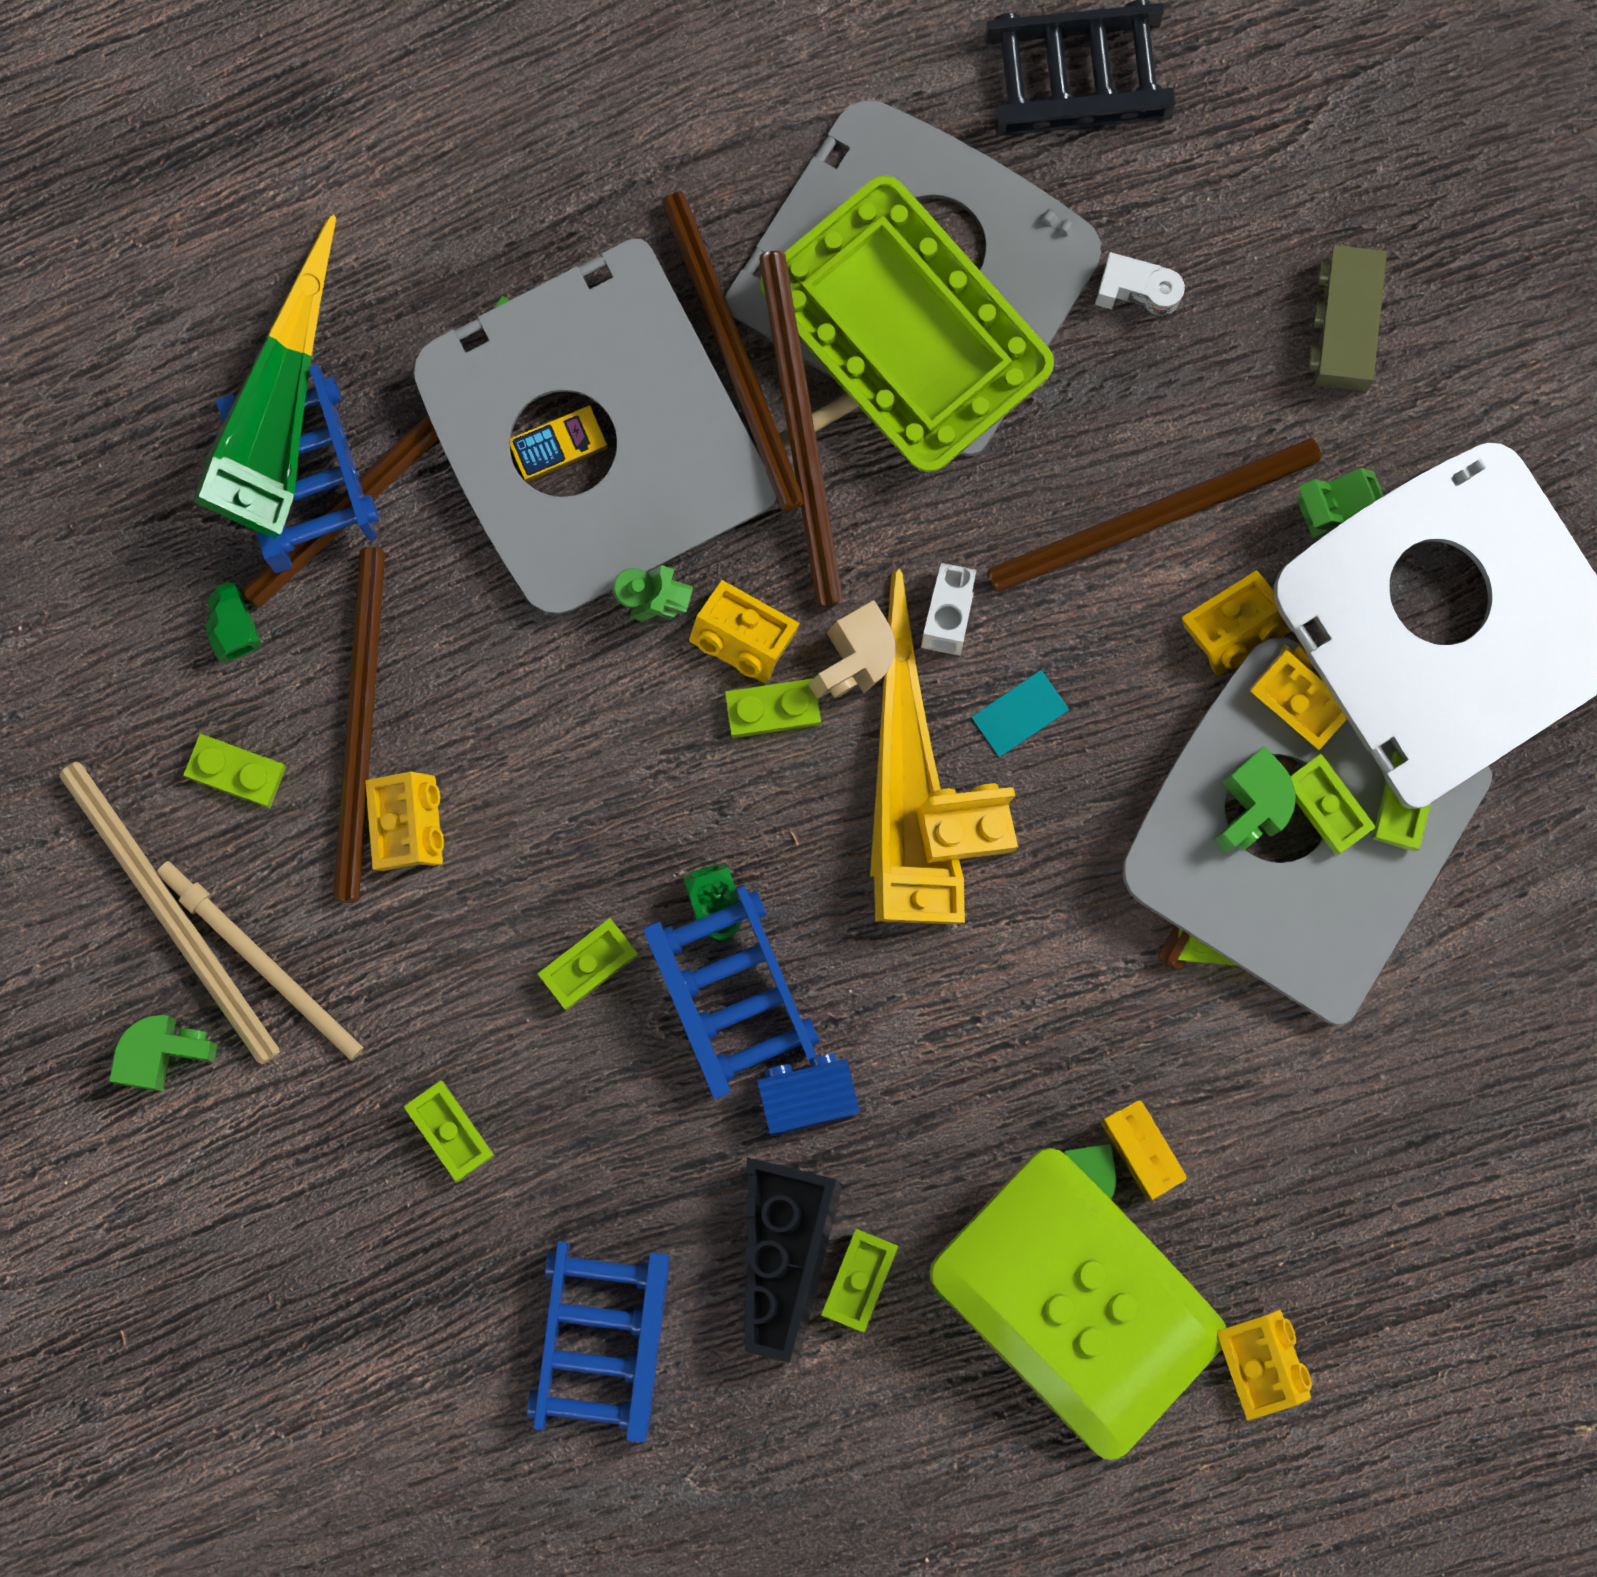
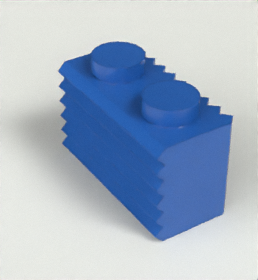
M836 1053L809 1059L810 1068L793 1072L791 1064H786L764 1070L766 1078L757 1080L770 1137L860 1115L847 1059L837 1061Z

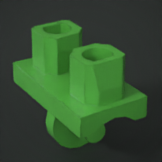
M661 565L647 573L639 568L623 570L616 576L613 582V593L620 604L625 607L634 608L631 612V619L644 622L657 615L673 619L676 613H686L693 586L672 580L674 569Z

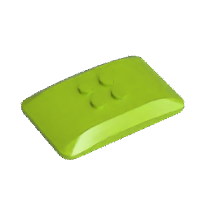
M884 175L870 180L784 252L799 339L889 441L920 471L929 473L944 468L1047 381L1052 374L1054 358L1049 347L908 189L895 177ZM761 276V279H760L761 292H762V294H763L764 297H765L763 279H762V276Z
M1046 1148L1034 1153L936 1256L931 1264V1283L940 1295L1092 1452L1103 1459L1114 1460L1128 1453L1222 1350L1217 1331L1226 1328L1222 1318L1139 1228L1060 1150Z

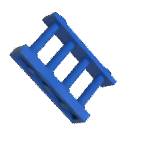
M318 364L309 366L315 387L306 391L304 410L321 404L327 426L301 435L299 455L333 444L340 466L296 481L293 501L345 483L352 506L290 528L284 525L281 535L275 539L256 531L264 559L276 574L293 568L288 552L295 550L294 545L358 523V526L369 541L377 538L373 522L379 520L378 511L372 496H364L336 407V403L342 401L338 385L333 376L326 378ZM233 394L216 400L223 423L236 399Z
M744 884L735 888L741 902L674 930L672 926L663 929L659 920L642 927L714 1100L731 1093L727 1082L735 1079V1073L799 1046L802 1047L806 1058L809 1060L816 1057L813 1045L820 1043L810 1017L801 1020L759 919L767 916L759 894L757 890L748 893ZM748 919L758 942L757 945L693 972L689 968L680 971L674 954L682 951L681 946ZM766 961L776 987L712 1014H708L707 1011L698 1014L692 1000L693 996L700 994L698 989ZM784 1004L794 1029L726 1057L725 1053L716 1056L709 1040L717 1036L716 1031Z
M558 1241L557 1251L549 1250L547 1256L545 1278H551L553 1282L538 1391L530 1390L527 1418H533V1429L539 1430L546 1429L548 1416L620 1424L619 1429L628 1430L626 1440L645 1443L648 1440L671 1256L650 1252L649 1262L641 1261L640 1266L569 1257L570 1243ZM566 1276L637 1284V1289L645 1290L643 1309L635 1308L634 1312L563 1304ZM560 1322L631 1331V1336L639 1337L637 1355L629 1354L628 1359L557 1350ZM554 1369L625 1377V1382L634 1383L631 1402L623 1401L622 1406L550 1397Z

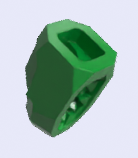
M226 582L217 586L207 600L210 614L205 628L215 655L222 664L256 652L263 645L236 584Z
M726 863L701 868L683 876L696 920L739 902L734 882ZM741 922L706 937L717 943L730 941L739 930Z

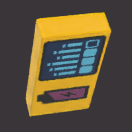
M590 405L510 439V448L526 483L608 449Z

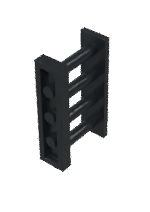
M1135 0L1127 3L1125 7L1020 17L1016 13H1006L996 16L994 20L987 21L985 32L986 45L1001 43L1007 100L1003 103L1004 105L996 106V136L1171 119L1175 107L1173 87L1162 88L1161 85L1156 83L1150 28L1160 27L1164 13L1163 3L1151 4L1148 0ZM1132 30L1139 87L1132 92L1118 93L1112 86L1106 33ZM1088 34L1095 91L1091 96L1074 97L1068 90L1062 37ZM1045 39L1051 96L1047 100L1030 102L1028 98H1025L1018 41Z

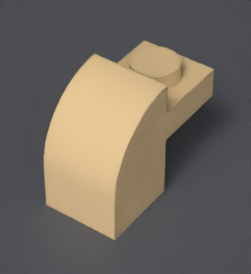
M874 600L841 618L826 632L843 660L818 673L808 685L817 700L830 692L835 699L859 685L863 693H866L888 672L895 655V639L889 623Z

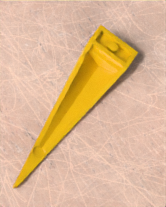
M897 569L891 574L888 623L895 639V655L891 667L884 675L870 877H874L875 921L957 925L965 923L964 876L959 859L927 863L916 812L929 798V794L941 790L919 685L903 573L900 569Z

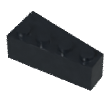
M747 1157L748 1197H746V1216L748 1217L746 1245L745 1351L798 1365L843 1184L837 1179Z

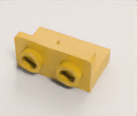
M1257 570L1181 617L1184 628L1208 656L1211 669L1217 676H1220L1229 669L1238 668L1251 650L1258 644L1271 638H1283L1285 634L1291 631L1277 609L1274 601V590Z
M721 580L697 615L689 641L698 646L704 653L716 656L734 666L743 675L755 678L762 683H767L777 661L795 636L800 623Z
M1284 644L1279 650L1280 654L1249 688L1250 692L1314 747L1320 750L1347 718L1308 659L1306 650L1298 646L1293 651Z
M406 772L365 780L373 870L385 871L420 864L430 866L441 865L443 863L444 837L440 830L438 810L440 792L436 785L435 776Z
M990 783L977 786L972 789V792L956 794L955 789L947 788L929 794V798L916 811L927 863L1013 853L1018 848L1009 803L1016 797L1014 787L999 789L998 784Z
M1142 1101L1134 1102L1101 1122L1147 1202L1152 1201L1186 1180V1174Z
M1281 1310L1217 1331L1247 1421L1297 1406L1311 1399L1309 1391L1312 1388L1310 1374L1303 1363H1299L1294 1348L1296 1344L1295 1331L1290 1321L1286 1318L1284 1319Z

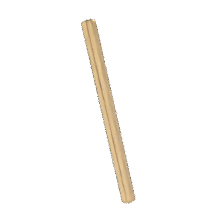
M76 761L66 766L59 773V777L253 1057L260 1064H265L272 1060L280 1052L278 1046L165 883L157 875L156 870L83 765Z

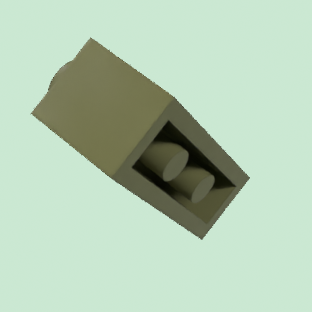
M1333 245L1328 259L1321 258L1317 285L1325 286L1323 302L1316 301L1313 316V328L1320 329L1319 344L1311 345L1308 371H1315L1314 386L1367 392L1374 381L1387 251Z

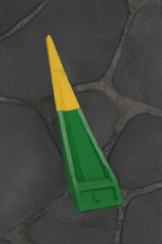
M335 215L326 219L203 463L205 467L192 501L272 539L281 535L295 495L309 366L336 223Z

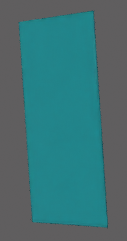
M1040 670L971 718L996 754L1001 757L1070 709L1044 672Z

